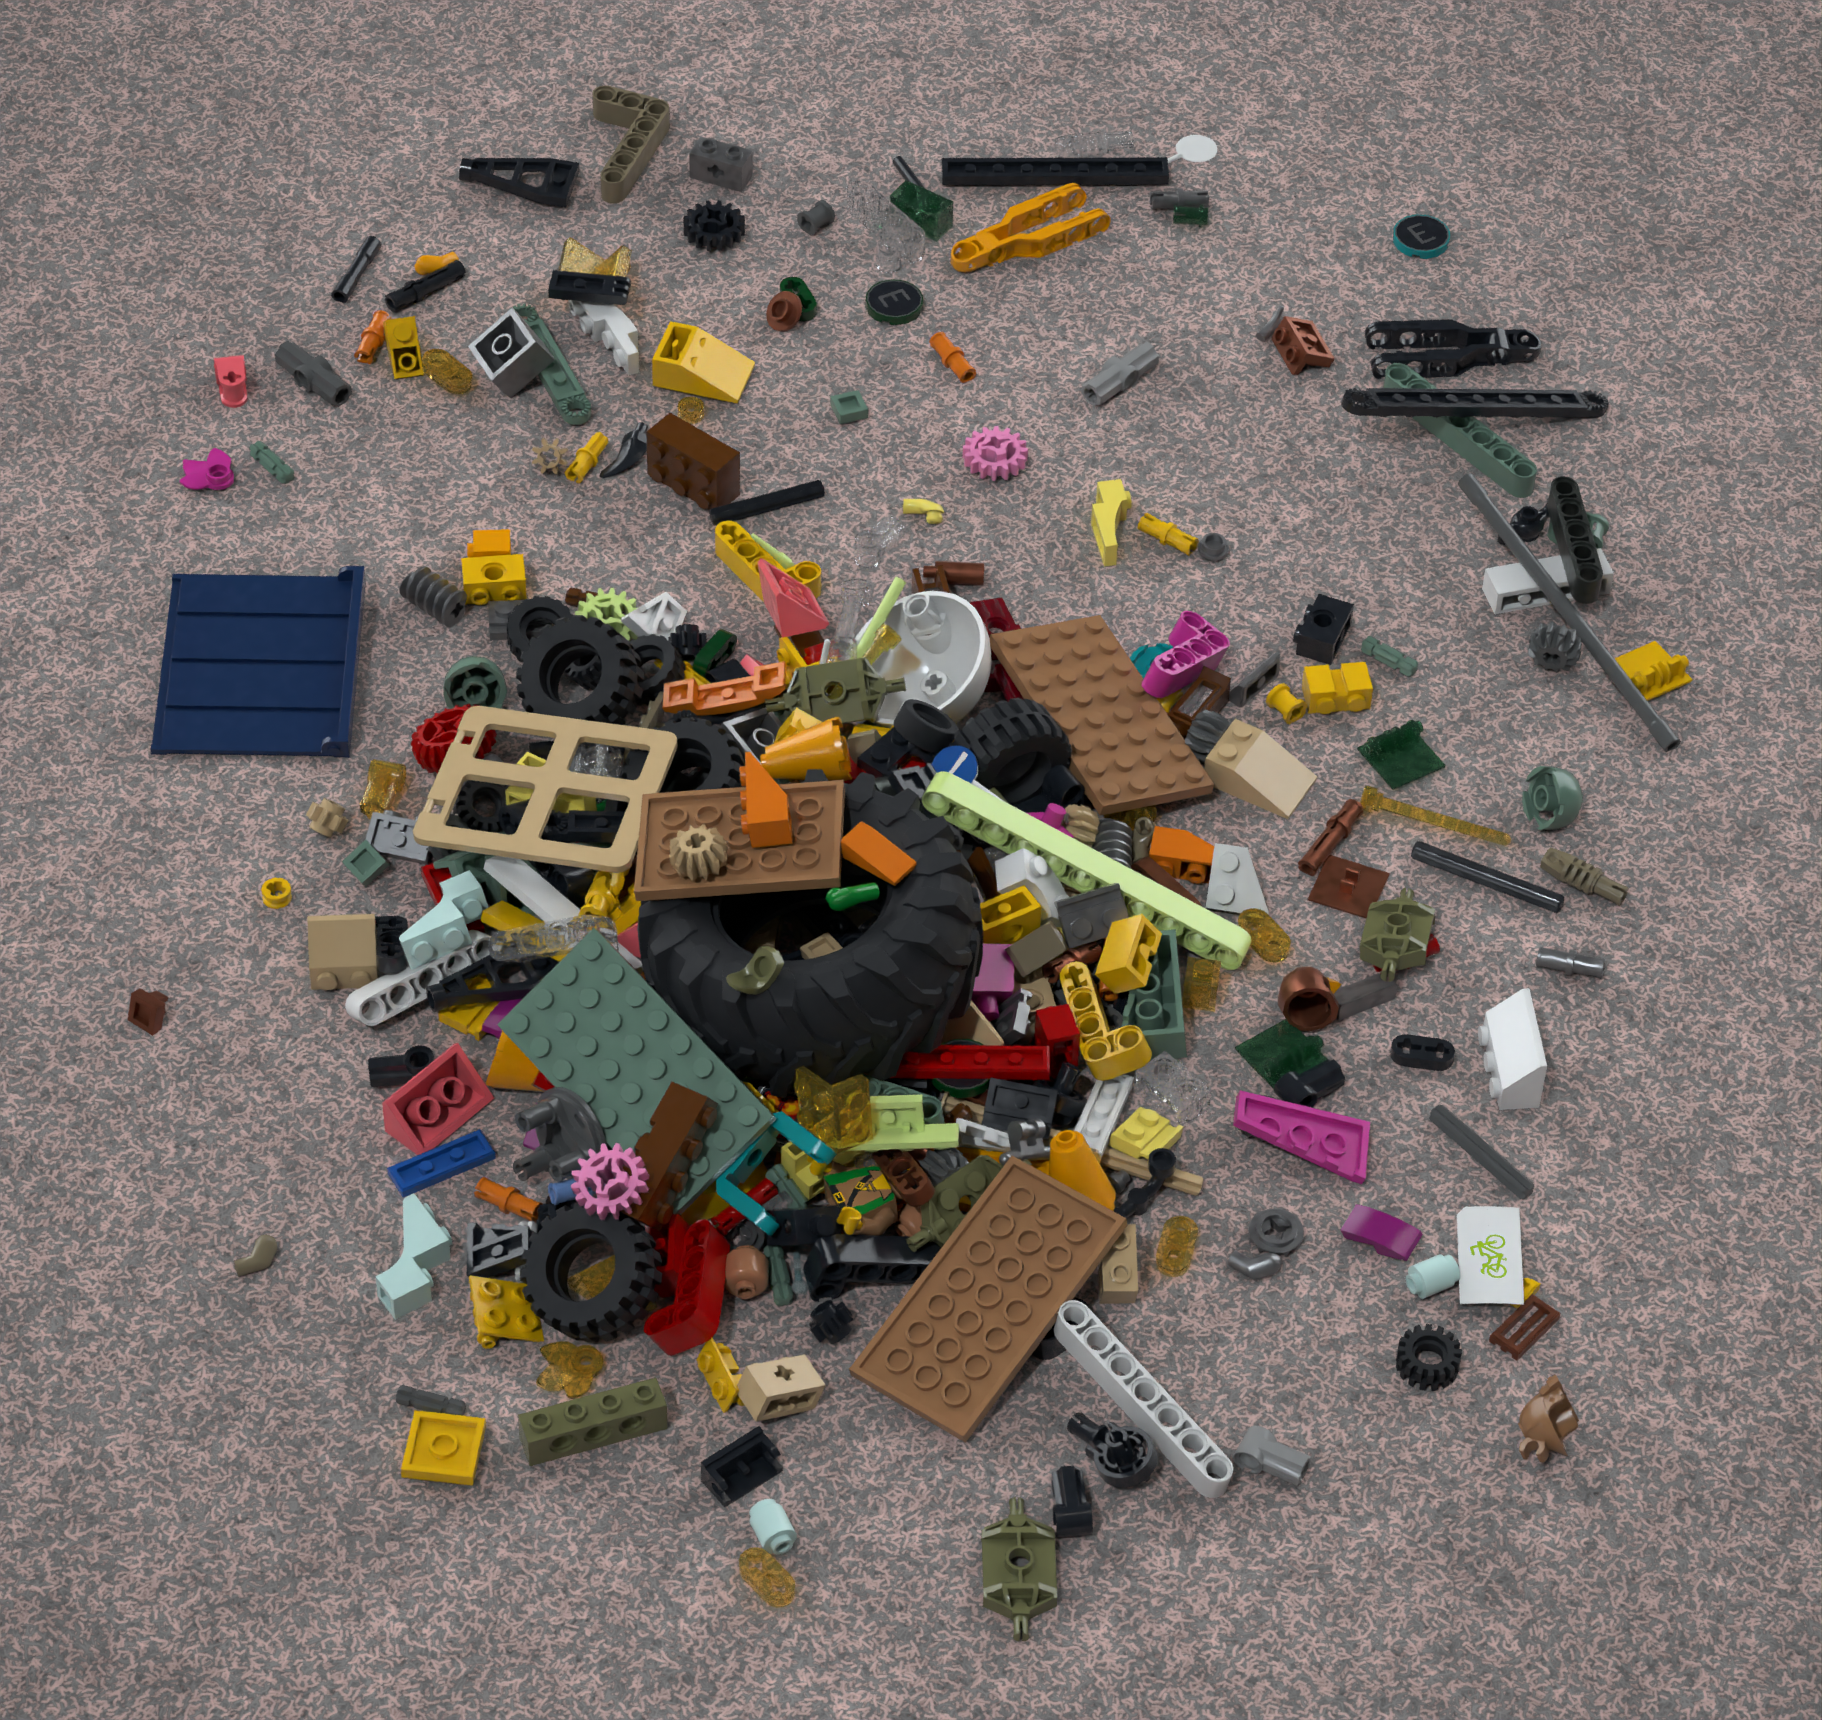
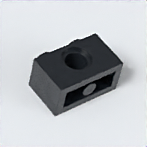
M1318 594L1314 604H1308L1303 619L1304 624H1298L1293 637V642L1297 643L1296 655L1331 665L1351 626L1354 604Z

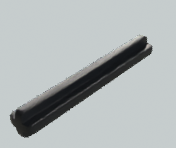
M815 480L711 508L709 510L710 520L714 526H717L723 521H736L818 499L825 494L824 486L820 480Z

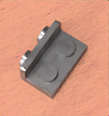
M384 810L383 813H372L366 840L380 855L428 865L431 854L430 851L426 850L428 846L416 843L413 836V828L419 816L412 820L402 818V814L392 810Z

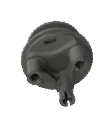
M553 1087L541 1094L536 1105L515 1115L517 1127L522 1132H528L535 1128L540 1146L535 1149L534 1153L514 1161L513 1170L515 1174L524 1171L518 1175L521 1181H526L542 1171L549 1172L551 1177L557 1182H561L565 1178L572 1179V1171L581 1170L577 1160L581 1158L587 1161L590 1158L588 1154L590 1148L597 1154L601 1152V1144L605 1143L608 1150H613L606 1142L600 1123L591 1108L580 1096L567 1088Z

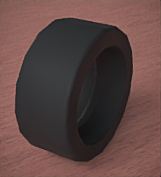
M909 699L905 701L894 719V727L901 736L913 745L934 754L947 748L949 743L953 742L954 735L958 731L957 725L947 714L920 700Z

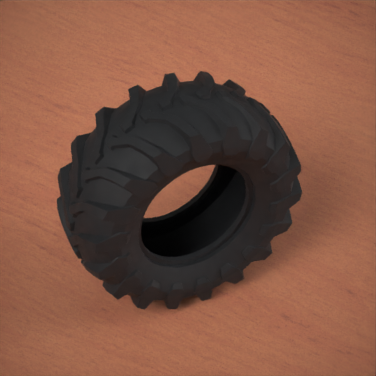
M808 769L804 783L828 781L822 769ZM861 772L851 784L844 783L843 837L862 821L914 859L917 864L906 877L894 886L844 859L842 854L841 887L838 888L842 889L875 882L879 888V898L861 902L855 905V907L879 916L878 919L861 937L840 950L811 959L783 960L784 965L776 980L767 990L760 994L751 995L736 991L729 986L726 980L727 975L739 972L745 968L754 956L753 953L743 949L746 943L761 927L784 913L805 906L829 904L826 900V895L832 888L641 901L637 931L641 962L646 981L741 1081L746 1077L768 1081L771 1096L782 1098L787 1097L793 1084L816 1083L827 1096L842 1094L847 1079L863 1073L883 1081L896 1076L903 1055L906 1052L929 1054L940 1046L947 1021L963 1017L970 1007L975 977L979 976L983 957V924L978 891L976 887L971 886L974 878L967 860L961 852H956L955 848L951 845L955 841L954 832L944 816L932 819L927 818L919 811L920 800L918 794L909 788L893 797L877 791L874 775Z

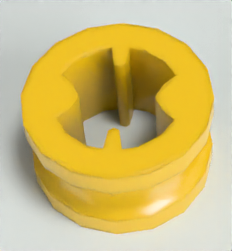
M271 878L262 885V899L267 907L279 909L291 902V886L287 880ZM275 891H282V894L278 892V896H272L271 892L275 894Z

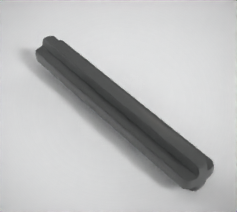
M1439 1104L1431 1110L1430 1121L1516 1196L1524 1200L1533 1193L1534 1184L1444 1105Z

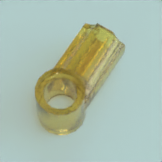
M377 759L371 761L368 770L367 787L360 802V812L365 814L368 819H371L373 812L383 813L384 810H390L396 792L401 793L405 784V764Z

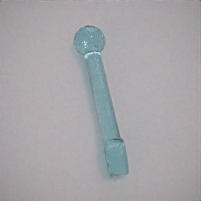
M790 1245L793 1248L795 1275L792 1290L796 1294H802L806 1286L802 1282L799 1249L801 1245Z

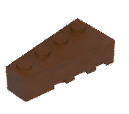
M675 1082L670 1083L650 1118V1125L653 1127L651 1132H646L643 1136H640L634 1146L635 1157L640 1156L645 1164L643 1168H646L649 1174V1179L644 1181L649 1190L646 1193H639L643 1203L639 1205L633 1202L630 1205L632 1209L630 1215L624 1209L620 1211L621 1213L658 1231L669 1222L673 1214L672 1204L675 1197L686 1186L688 1180L687 1171L692 1160L695 1161L701 1153L703 1147L701 1140L707 1128H711L716 1120L717 1102ZM623 1166L624 1172L632 1176L631 1169Z

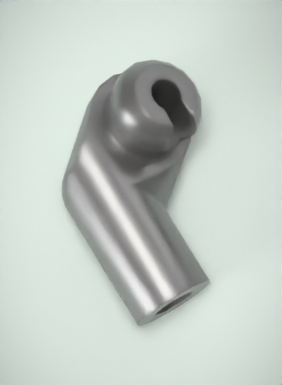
M1236 1250L1231 1254L1227 1262L1229 1267L1253 1280H1259L1275 1274L1282 1264L1280 1257L1275 1253H1264L1249 1258Z

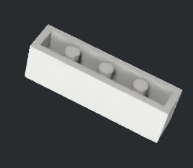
M1598 548L1597 553L1603 570L1599 595L1610 594L1614 573L1602 549ZM1561 556L1537 559L1569 601L1575 600L1570 592ZM1521 563L1485 569L1482 590L1494 614L1552 604Z

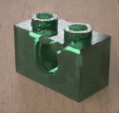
M905 180L890 195L889 220L937 242L953 227L954 202Z

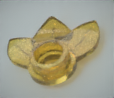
M568 1341L546 1344L540 1347V1352L550 1365L539 1375L536 1384L547 1391H560L564 1389L569 1399L580 1397L590 1390L593 1378L598 1376L603 1370V1356L595 1347L590 1345L576 1347ZM583 1362L591 1363L589 1365H581Z

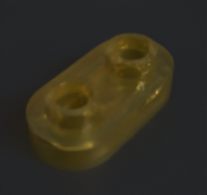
M430 349L423 354V372L446 391L452 394H464L471 389L472 372L447 351Z
M1250 908L1240 913L1237 926L1249 933L1252 940L1250 947L1263 960L1276 963L1285 960L1289 956L1290 937L1265 911Z
M1174 1216L1169 1218L1164 1224L1155 1263L1157 1269L1166 1276L1178 1277L1185 1274L1190 1268L1198 1236L1197 1224L1191 1218ZM1177 1228H1183V1229H1185V1230L1180 1231V1230H1177Z

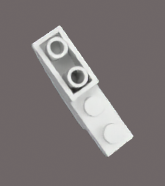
M568 300L572 315H578L580 318V325L584 334L589 333L594 342L603 340L605 347L612 349L617 366L623 367L628 376L639 373L638 330L631 320L614 304Z

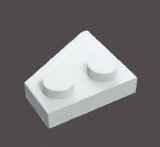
M664 592L623 616L621 622L638 637L656 634V636L662 635L668 640L670 633H676L675 627L682 625L687 610L667 592Z
M1215 843L1206 908L1268 917L1269 910L1248 847Z
M956 1118V1123L959 1124L958 1147L997 1152L1011 1151L1008 1133Z

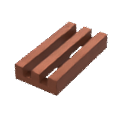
M1532 1294L1524 1302V1305H1521L1490 1335L1489 1342L1493 1345L1498 1344L1501 1346L1500 1349L1506 1353L1508 1351L1512 1354V1358L1517 1361L1559 1320L1560 1313ZM1534 1306L1537 1307L1538 1310L1509 1339L1504 1337ZM1545 1314H1547L1548 1316H1547L1523 1341H1521V1342L1516 1346L1515 1344H1516Z

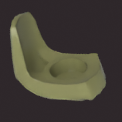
M770 946L759 947L745 968L739 972L727 975V983L736 991L751 995L760 994L767 990L776 980L784 965L783 958L775 948Z

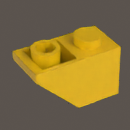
M415 316L385 320L383 322L384 334L394 379L424 375Z

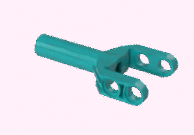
M782 1111L773 1113L777 1119L716 1179L717 1194L771 1237L780 1227L776 1222V1218L737 1188L740 1182L743 1184L762 1162L766 1154L777 1142L776 1137L778 1134L783 1135L818 1163L829 1165L837 1155L825 1143Z

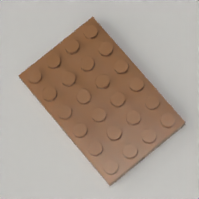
M844 781L778 784L788 798L792 818L793 844L752 848L749 835H743L741 815L747 814V810L742 811L740 791L746 790V787L642 794L634 885L636 901L841 887V840L843 838L845 802ZM702 824H705L708 829L717 828V831L726 841L728 849L726 851V865L720 867L719 875L709 874L707 880L703 877H697L693 882L688 876L680 878L670 863V840L677 837L678 831H688L690 825L694 829L699 828Z

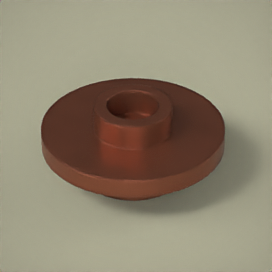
M790 291L776 294L767 307L766 318L769 326L780 332L792 329L799 321L802 313L800 298Z

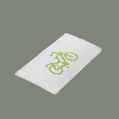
M1495 1206L1464 1207L1457 1214L1460 1304L1497 1303L1524 1305L1520 1208Z

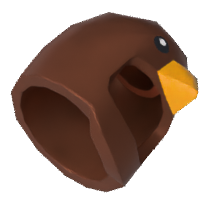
M1314 967L1296 968L1283 977L1278 994V1006L1288 1023L1301 1031L1322 1029L1337 1018L1339 1007L1334 993L1340 988L1341 983L1327 978L1319 969Z

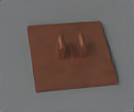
M1329 855L1310 892L1308 901L1367 918L1370 904L1378 901L1390 873Z

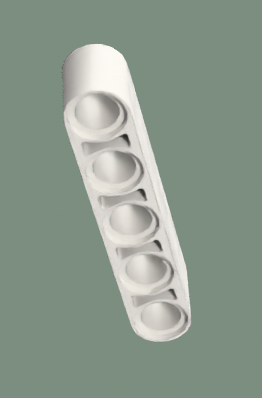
M470 930L468 932L472 941L471 945L412 970L407 963L405 970L398 973H387L353 991L346 999V1012L349 1016L365 1025H377L426 999L427 986L438 984L440 980L500 950L499 943L495 938L483 932ZM483 941L481 951L476 954L478 944ZM454 956V964L448 969V962ZM426 971V979L420 984V976ZM398 986L397 995L391 999L392 990ZM369 1001V1009L362 1014L364 1004Z

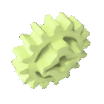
M599 588L598 596L594 597L591 593H587L586 602L579 601L578 611H575V615H583L587 619L590 617L598 618L605 624L608 623L629 642L630 638L638 639V636L621 622V618L625 616L622 612L627 615L637 609L636 599L632 598L627 601L625 591L621 592L620 595H615L614 588H611L609 594H604L603 590Z

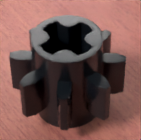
M694 624L676 626V633H670L668 640L673 643L683 660H695L699 651L707 643V633H699V626Z
M827 1300L811 1312L810 1317L813 1321L809 1323L810 1331L819 1343L827 1338L830 1344H835L851 1332L852 1328L848 1323L853 1321L852 1314L843 1302L835 1306L832 1300Z

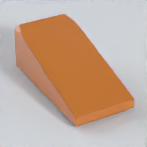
M862 821L841 840L844 859L894 886L906 877L917 864L914 859Z

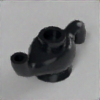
M1548 499L1542 509L1537 510L1534 507L1525 506L1511 518L1509 524L1523 542L1535 541L1543 530L1547 519L1550 517L1547 509ZM1498 535L1497 542L1501 545H1506Z

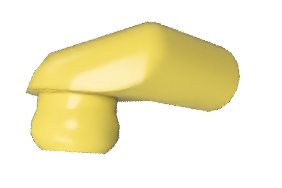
M903 499V514H927L926 521L929 524H940L942 522L944 510L941 505L926 499Z

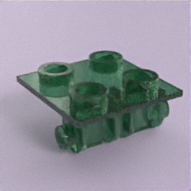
M1409 720L1400 728L1395 726L1391 731L1386 730L1379 736L1369 737L1364 745L1357 747L1361 755L1392 790L1446 766L1420 737V733L1423 732V725L1419 720Z
M1286 1019L1235 1047V1050L1273 1089L1277 1081L1286 1073L1296 1071L1298 1074H1301L1327 1060L1321 1053V1048L1324 1047L1322 1038L1318 1035L1306 1037L1299 1029L1290 1025Z

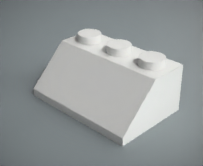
M1527 988L1521 989L1488 1010L1485 1014L1484 1025L1478 1028L1479 1044L1486 1047V1052H1484V1068L1486 1072H1491L1492 1074L1489 1082L1491 1098H1497L1499 1110L1539 1108L1547 1063L1530 989Z

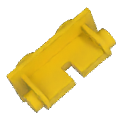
M712 1337L705 1343L696 1361L699 1370L704 1374L711 1388L712 1396L717 1400L723 1413H726L732 1403L737 1402L739 1406H745L738 1396L739 1388L737 1386L742 1374H736L739 1367L731 1354L730 1348L724 1346L723 1343L716 1344Z

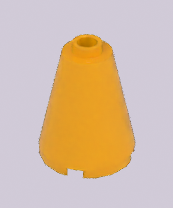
M832 717L766 746L765 754L760 755L761 765L773 779L805 780L808 769H822L828 781L843 780L845 782L852 780L849 774L851 772V763L846 736L840 735L839 728L843 727L840 717Z
M502 1031L486 1085L492 1088L544 1092L532 1086L539 1069Z
M1072 1130L1059 1132L1050 1142L1049 1176L1113 1211L1116 1199L1115 1189L1084 1136Z

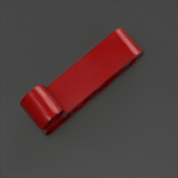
M706 1219L693 1223L684 1236L674 1304L654 1312L649 1316L644 1325L646 1335L670 1356L709 1341L719 1327L726 1279L727 1254L730 1252V1243Z

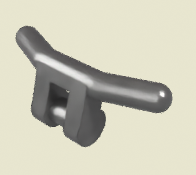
M1030 1119L1026 1122L1013 1121L1008 1125L1007 1133L1011 1151L1000 1155L999 1162L1001 1165L1004 1166L1011 1156L1021 1161L1024 1159L1028 1161L1050 1159V1146H1044L1043 1143L1046 1127L1041 1119Z

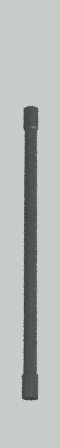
M1472 473L1464 475L1459 480L1458 486L1471 503L1477 506L1571 629L1576 630V635L1582 638L1581 642L1647 725L1649 732L1662 749L1668 752L1677 748L1681 742L1666 721L1657 714L1488 497V493Z

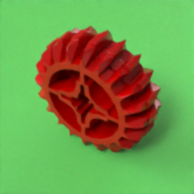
M465 704L463 707L455 705L451 709L445 708L444 711L434 713L432 718L425 719L424 724L416 727L417 732L411 735V746L414 757L422 769H426L428 773L436 772L438 774L451 742L456 737L457 729L465 711L473 706ZM491 729L485 733L476 753V759H484V754L492 751L491 746L496 743V730ZM464 736L461 744L470 745L473 737Z

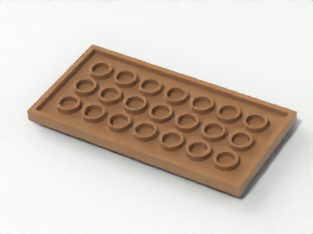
M1101 615L990 635L991 649L1022 697L1042 704L1069 738V743L1071 744L1069 769L1085 787V794L1100 816L1212 794L1214 783L1190 747L1185 744L1184 738L1157 698L1151 696L1143 689L1142 676Z
M1011 1156L849 1368L851 1376L966 1443L1055 1324L1061 1305L1075 1297L1128 1226L1126 1218L1020 1159Z

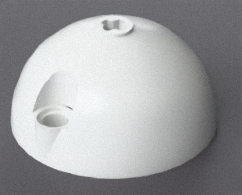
M926 591L908 595L895 602L866 658L879 676L885 678V681L904 677L906 691L887 693L888 695H885L876 722L873 724L884 728L894 726V719L904 702L909 699L920 700L938 708L955 723L964 718L978 703L986 688L991 672L990 638L982 618L975 607L967 600L956 594L943 591ZM872 618L856 635L845 660H850Z

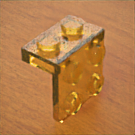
M569 237L564 242L558 271L627 277L631 268L629 262L632 250L622 245L605 260L575 239Z
M804 1066L796 1069L794 1088L798 1096L799 1111L797 1112V1119L803 1128L837 1153L873 1139L868 1078L859 1074L830 1085Z

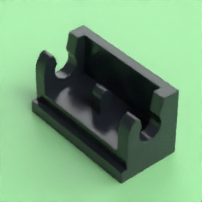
M758 1426L701 1461V1482L724 1507H727L781 1473L783 1467L776 1459L781 1454L777 1447L763 1433L761 1427Z

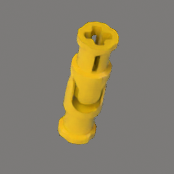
M630 868L620 873L597 871L585 897L586 905L581 907L577 916L578 922L583 928L590 931L593 928L599 931L604 928L608 919L607 914L614 908L617 897L624 885V876L629 873Z

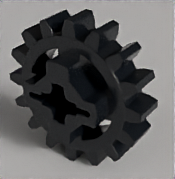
M709 200L706 201L704 206L697 203L695 204V210L688 209L687 216L683 217V234L688 236V243L696 242V248L698 249L703 245L707 246V251H711L712 247H717L719 251H722L725 245L733 248V241L740 243L741 236H745V216L741 215L739 208L732 210L731 203L723 206L720 200L713 205Z

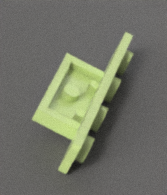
M922 1094L853 1097L852 1102L854 1126L823 1127L820 1129L819 1138L835 1153L856 1150L877 1152L888 1149L911 1151L920 1148L946 1150L959 1146V1124H924Z

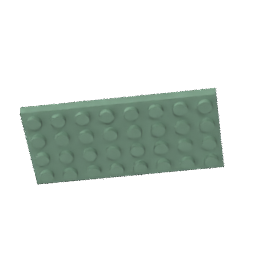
M593 928L497 1024L555 1087H564L573 1091L588 1104L600 1123L606 1142L612 1149L616 1143H620L623 1153L629 1147L635 1153L634 1146L640 1136H643L646 1132H651L653 1127L650 1125V1118L671 1082L705 1095L718 1103L716 1120L711 1128H707L701 1140L703 1142L701 1153L695 1161L692 1160L687 1171L688 1180L686 1186L680 1193H677L672 1204L674 1215H681L777 1119L596 928Z

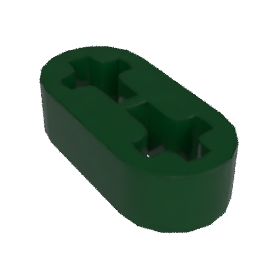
M798 277L783 279L780 282V292L790 291L794 293L793 291H795L801 300L803 307L799 321L805 322L814 319L817 314V302L806 283Z
M719 629L699 651L692 669L705 678L706 672L723 664L734 652L737 636L726 630Z

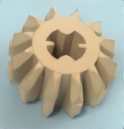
M1068 805L1065 808L1066 814L1061 825L1073 835L1074 839L1092 848L1096 834L1099 832L1097 828L1100 822L1097 812L1083 805Z
M702 824L699 828L694 829L690 825L688 831H678L677 837L670 840L669 858L671 865H673L680 878L688 876L692 882L697 877H703L707 880L709 874L719 875L720 867L726 865V851L728 849L726 841L717 831V828L708 829L705 824Z

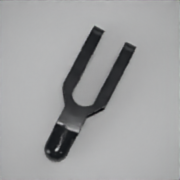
M1452 319L1378 321L1369 324L1364 331L1367 346L1372 350L1375 347H1381V349H1404V347L1408 346L1410 348H1460L1425 350V352H1402L1401 350L1396 351V353L1379 354L1370 361L1372 373L1376 379L1385 377L1386 369L1377 368L1379 364L1385 362L1391 364L1402 363L1405 365L1414 361L1420 362L1421 364L1418 367L1411 369L1423 378L1458 377L1475 366L1507 365L1509 362L1532 361L1541 352L1540 339L1536 334L1527 329L1471 328ZM1405 332L1415 333L1413 337L1408 339L1400 337ZM1376 333L1386 334L1384 338L1379 340L1371 338ZM1525 335L1529 337L1527 340L1521 339ZM1532 353L1531 357H1525L1526 354Z

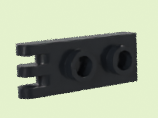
M553 270L548 288V297L561 300L625 305L628 300L631 279L622 276Z

